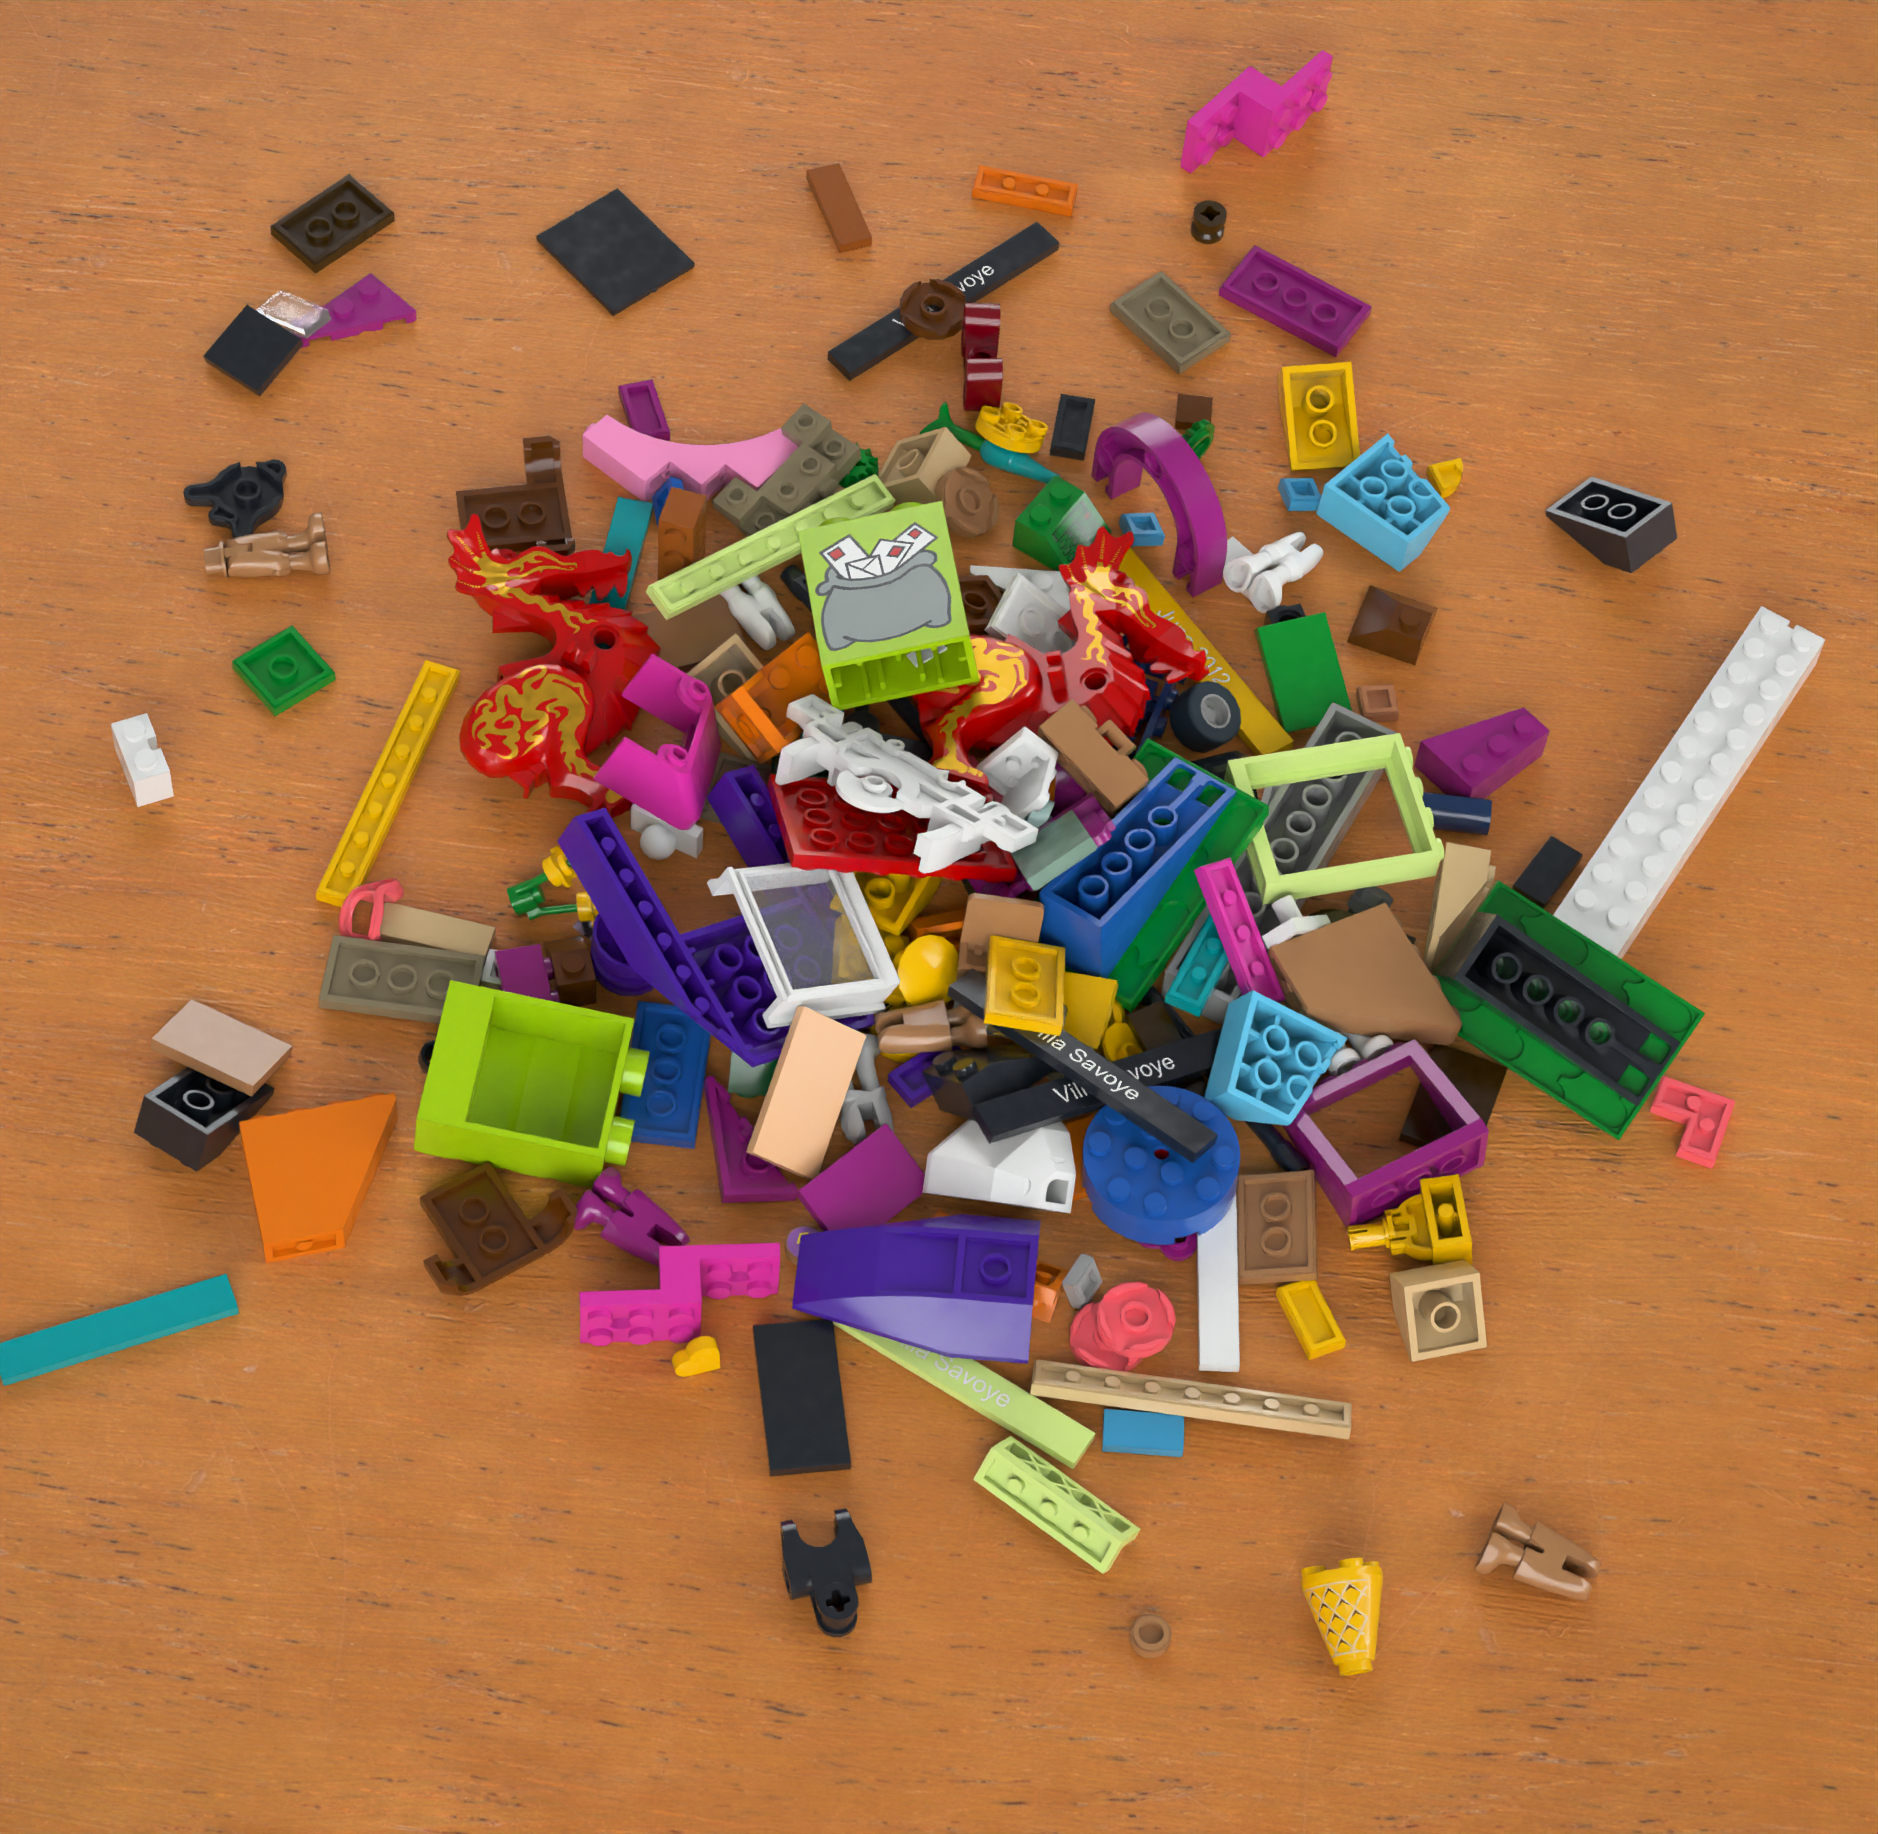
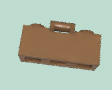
M1072 699L1039 726L1037 736L1059 752L1057 762L1087 794L1092 792L1102 809L1113 820L1148 785L1147 771L1139 761L1129 759L1128 755L1133 752L1136 746L1111 720H1108L1097 729L1098 725L1096 724L1097 720L1094 714L1086 706L1082 705L1080 707ZM1105 736L1114 744L1118 751L1104 739Z

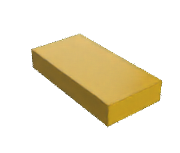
M1315 1280L1296 1281L1277 1288L1276 1296L1308 1360L1345 1347L1346 1340Z

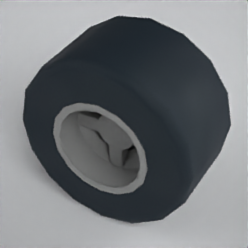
M1211 681L1198 683L1180 693L1172 701L1169 711L1170 725L1176 738L1183 746L1199 753L1213 751L1231 741L1238 733L1241 725V712L1235 697L1227 688Z

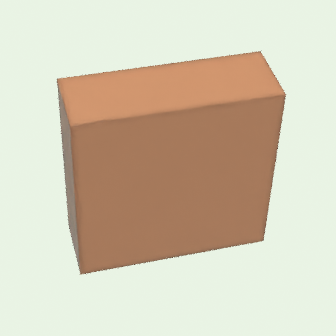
M1393 684L1357 687L1356 696L1361 716L1373 722L1398 721L1400 713Z

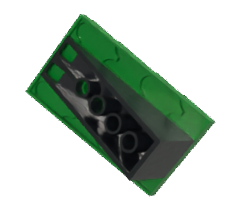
M1498 880L1492 885L1464 929H1462L1432 973L1439 980L1441 990L1450 1005L1455 1006L1460 1014L1463 1024L1457 1034L1458 1037L1464 1039L1501 1065L1508 1067L1509 1070L1616 1140H1620L1705 1015L1703 1011Z

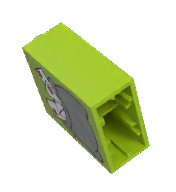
M942 501L928 504L906 502L897 505L890 512L852 520L845 517H835L822 522L818 527L798 531L821 666L833 707L844 710L979 681ZM945 645L947 650L939 654L937 646ZM931 648L933 658L923 663L921 650ZM915 651L918 667H915L906 656L907 654Z

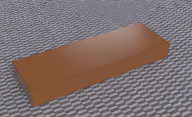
M836 163L807 170V181L839 253L871 246L872 236L840 164Z

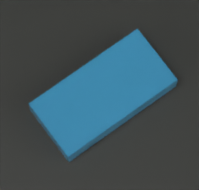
M1104 1409L1102 1451L1182 1457L1184 1448V1416Z

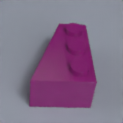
M1523 707L1420 741L1414 766L1445 795L1485 799L1543 755L1550 730Z

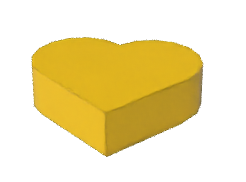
M699 1336L691 1340L686 1348L676 1352L672 1357V1364L676 1375L687 1377L720 1369V1353L715 1338Z

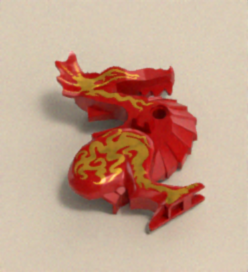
M472 514L464 530L449 529L447 531V538L454 549V553L448 558V564L457 575L456 591L472 596L478 605L492 616V633L533 632L545 637L552 644L553 650L542 657L507 663L498 667L497 683L483 692L471 705L463 719L459 734L460 751L469 765L479 773L489 778L510 777L524 788L523 798L528 799L534 787L537 788L548 782L550 797L579 801L589 808L586 813L606 808L611 818L614 819L631 810L634 803L593 780L601 767L592 763L587 757L599 747L610 746L625 729L628 731L632 730L642 708L622 697V692L651 654L657 657L660 655L661 648L647 634L648 626L632 617L633 611L610 607L609 602L585 604L584 600L567 599L576 595L585 597L590 590L594 589L597 600L602 601L611 592L613 587H615L619 597H624L627 589L628 574L632 565L631 552L626 549L624 555L617 556L611 551L602 553L599 550L589 549L563 556L542 546L531 547L519 555L510 549L498 550L496 548L490 551L482 532L480 518L477 514ZM606 643L611 648L601 649L598 648L596 644Z
M1101 526L1098 528L1095 540L1090 546L1078 545L1074 560L1070 564L1059 565L1060 575L1070 588L1068 595L1071 609L1057 622L1059 628L1076 643L1069 651L1061 654V651L1058 650L1044 654L1011 634H1008L1005 641L993 637L970 634L979 681L911 695L917 701L919 722L923 736L927 739L928 745L933 750V757L927 763L937 769L949 771L947 781L960 782L964 780L967 787L986 797L984 804L995 801L991 790L987 787L989 785L987 775L972 767L969 762L968 752L970 748L976 747L989 751L991 747L1004 744L1024 726L1037 735L1039 726L1072 699L1080 707L1084 705L1094 714L1097 720V729L1108 720H1111L1126 736L1133 737L1139 719L1144 718L1146 701L1151 700L1149 689L1145 683L1144 670L1136 665L1133 659L1140 663L1152 664L1150 666L1151 673H1170L1166 677L1168 684L1178 682L1186 677L1200 681L1210 674L1208 666L1204 667L1207 661L1205 650L1194 651L1192 641L1186 639L1185 632L1176 624L1154 614L1150 609L1146 591L1135 586V582L1125 572L1118 571L1125 554L1134 543V535L1131 531L1116 538L1110 535L1105 527ZM1120 633L1127 635L1130 652L1124 647ZM1106 736L1104 737L1111 746L1114 745Z

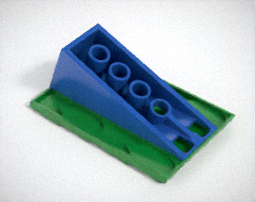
M1149 738L1146 739L1133 758L1139 761L1146 769L1147 777L1149 778L1148 785L1113 820L1111 819L1116 827L1115 830L1110 832L1112 837L1105 844L1096 848V851L1044 885L1034 900L1044 905V916L1038 943L1065 948V972L1117 980L1119 986L1115 999L1122 1004L1124 1009L1131 1013L1165 969L1166 962L1193 928L1195 920L1207 905L1194 870L1227 858H1231L1235 868L1236 861L1260 831L1264 820L1269 815V805Z

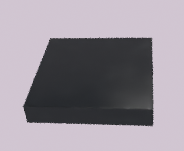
M246 305L203 357L208 364L260 397L304 344L301 338L251 306Z

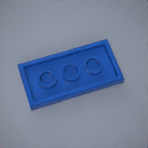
M638 1001L631 1048L650 1051L641 1096L623 1094L620 1117L635 1120L631 1142L695 1149L711 1034L676 1005Z

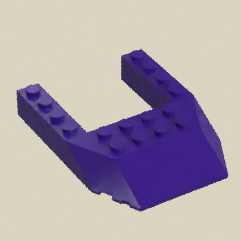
M751 765L724 773L706 798L747 867L790 863L768 788L755 766ZM602 808L575 816L557 842L630 967L751 1067L779 1059L791 1025L767 1028L762 1015L777 996L743 915L679 934L607 809ZM820 883L762 890L771 906L759 909L792 989L833 985L831 984L834 925L841 913L829 909V905L834 897L826 884ZM873 1014L833 1019L856 1031L870 1028L874 1024Z

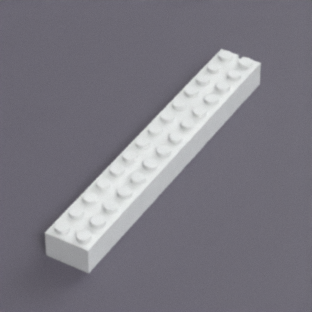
M1761 606L1553 916L1620 959L1623 958L1815 667L1825 642L1824 638L1799 625H1796L1794 629L1788 627L1789 620Z

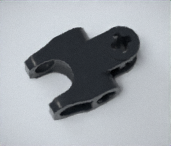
M846 1508L834 1511L836 1539L831 1544L823 1547H814L806 1544L800 1538L793 1520L783 1521L780 1524L783 1552L782 1574L789 1598L794 1600L810 1596L819 1629L825 1635L833 1638L844 1637L855 1629L859 1606L855 1586L872 1582L871 1567L863 1537L856 1529Z

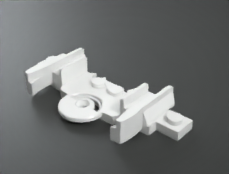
M813 694L788 704L786 717L799 724L804 730L803 739L792 742L781 750L775 782L778 785H783L828 770L827 783L831 786L835 785L840 797L859 809L877 813H890L902 809L918 818H930L927 832L918 834L914 854L921 857L918 871L925 874L943 869L955 861L979 851L981 844L990 840L995 842L999 848L1011 853L1036 842L1038 828L1012 814L1009 808L999 802L992 801L984 804L986 797L967 787L964 780L960 782L947 781L949 771L937 769L914 754L904 751L905 744L902 741L889 739L885 742L882 735L869 727L863 729V726L855 722L842 724L844 712ZM888 783L899 789L895 799L891 798L893 789Z

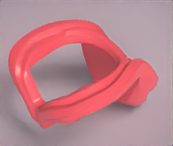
M390 878L353 889L346 897L340 910L338 925L341 936L381 941L380 926L383 919L385 902L396 903L404 896V889L397 878ZM360 900L373 903L368 936L352 933L353 911Z

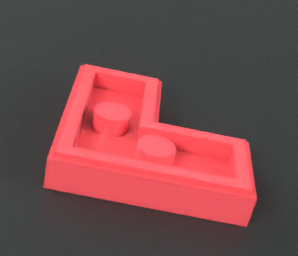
M1663 1075L1650 1113L1686 1125L1676 1156L1712 1169L1735 1100Z

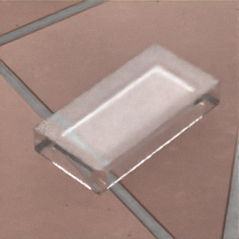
M279 290L257 308L258 312L280 326L306 339L331 320L328 309L283 290Z

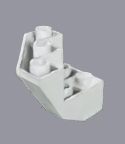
M968 1119L928 1153L922 1193L988 1201L1043 1211L1071 1213L1076 1170L1070 1133L1062 1121L989 1144L978 1123Z

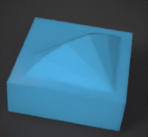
M1313 478L1280 479L1278 490L1288 511H1317L1321 494Z
M1155 513L1121 514L1119 520L1120 528L1123 534L1128 531L1133 533L1134 543L1132 546L1163 545L1165 534L1159 525Z

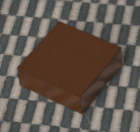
M1178 394L1175 429H1189L1193 423L1203 419L1211 423L1213 398Z

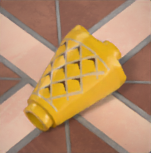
M1349 1558L1338 1561L1339 1568L1326 1570L1325 1566H1311L1301 1569L1302 1579L1300 1583L1302 1591L1333 1664L1339 1667L1340 1675L1349 1676L1373 1671L1371 1661H1374L1376 1656L1383 1572L1382 1568L1379 1567V1562H1363V1558Z

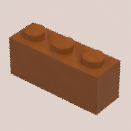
M671 487L658 520V581L705 558L706 495Z

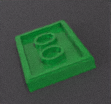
M1325 612L1258 627L1254 630L1278 721L1287 734L1317 727L1332 702L1352 711Z

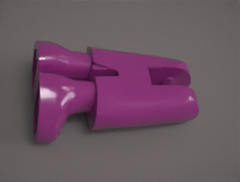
M612 1166L608 1167L595 1180L592 1191L588 1189L577 1203L578 1215L574 1229L583 1230L591 1223H598L604 1226L601 1238L659 1268V1246H663L658 1243L659 1240L668 1246H685L690 1242V1238L674 1219L637 1188L630 1193L621 1184L622 1176L620 1172ZM612 1202L613 1204L618 1206L620 1210L618 1209L617 1211H615L605 1203Z

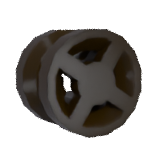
M1211 200L1202 201L1195 206L1190 230L1195 240L1204 244H1213L1222 239L1227 217L1224 206Z

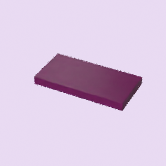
M1256 245L1253 246L1219 289V296L1334 357H1337L1369 317L1372 306Z

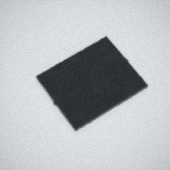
M618 188L536 236L537 241L613 316L649 294L655 293L659 288L693 269L695 263Z

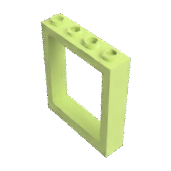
M1400 733L1228 760L1224 781L1254 797L1253 789L1385 768L1413 854L1279 875L1264 825H1262L1260 831L1245 849L1262 905L1274 903L1288 895H1292L1293 899H1300L1436 876L1439 863L1444 859L1443 843L1440 838L1435 837L1433 832V814L1430 807L1425 808L1422 799V781L1420 777H1415L1412 770V752L1409 746H1404Z

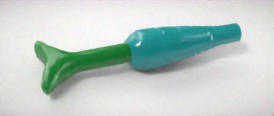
M947 402L941 405L938 419L928 424L919 433L923 434L947 427L959 442L979 451L982 460L993 467L1048 484L1055 475L1060 477V475L1048 470L1026 453L1004 449L987 439L955 425L950 417Z

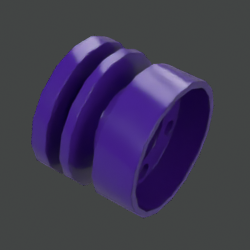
M598 913L593 924L590 950L596 980L606 990L620 996H639L651 992L654 987L630 967Z

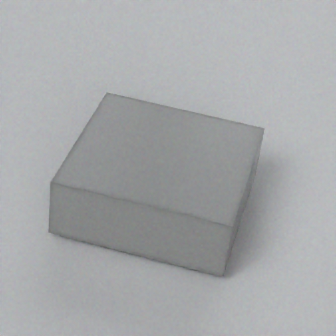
M1081 1253L1062 1281L1070 1305L1073 1308L1081 1310L1088 1304L1103 1282L1094 1258Z

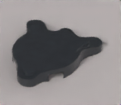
M276 459L256 462V467H241L240 462L222 470L213 480L207 483L187 486L183 492L184 500L190 506L213 507L208 513L210 524L229 528L233 538L254 534L258 526L273 518L282 507L284 500L283 483L287 477L286 466L283 462Z

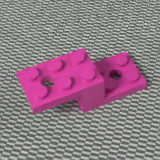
M1324 50L1320 51L1282 86L1249 66L1187 121L1180 167L1191 174L1201 164L1206 165L1214 152L1221 146H1227L1233 138L1262 157L1266 156L1273 148L1278 149L1293 130H1299L1314 111L1319 112L1326 104L1328 99L1326 95L1327 85L1332 77L1330 70L1333 56Z
M780 1243L659 1246L658 1289L579 1292L580 1343H590L594 1346H605L611 1342H631L632 1344L643 1345L651 1341L670 1340L673 1343H687L701 1336L702 1296H708L712 1299H725L733 1295L763 1298L770 1294H778Z

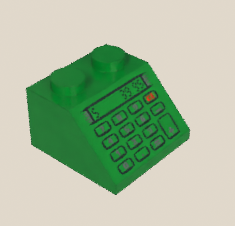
M1055 475L1015 520L1012 546L1050 569L1059 571V565L1070 564L1074 560L1078 545L1090 546L1094 542L1099 527H1105L1110 535L1111 530L1084 491Z

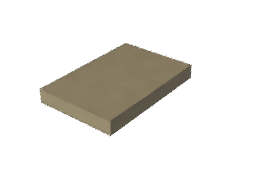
M1162 271L1112 302L1110 306V312L1178 374L1183 373L1230 341L1231 333Z

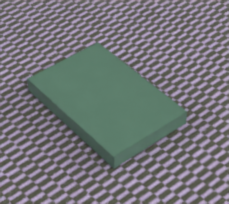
M1071 809L1039 831L1035 843L1012 852L1011 855L1033 891H1037L1096 851L1098 847Z

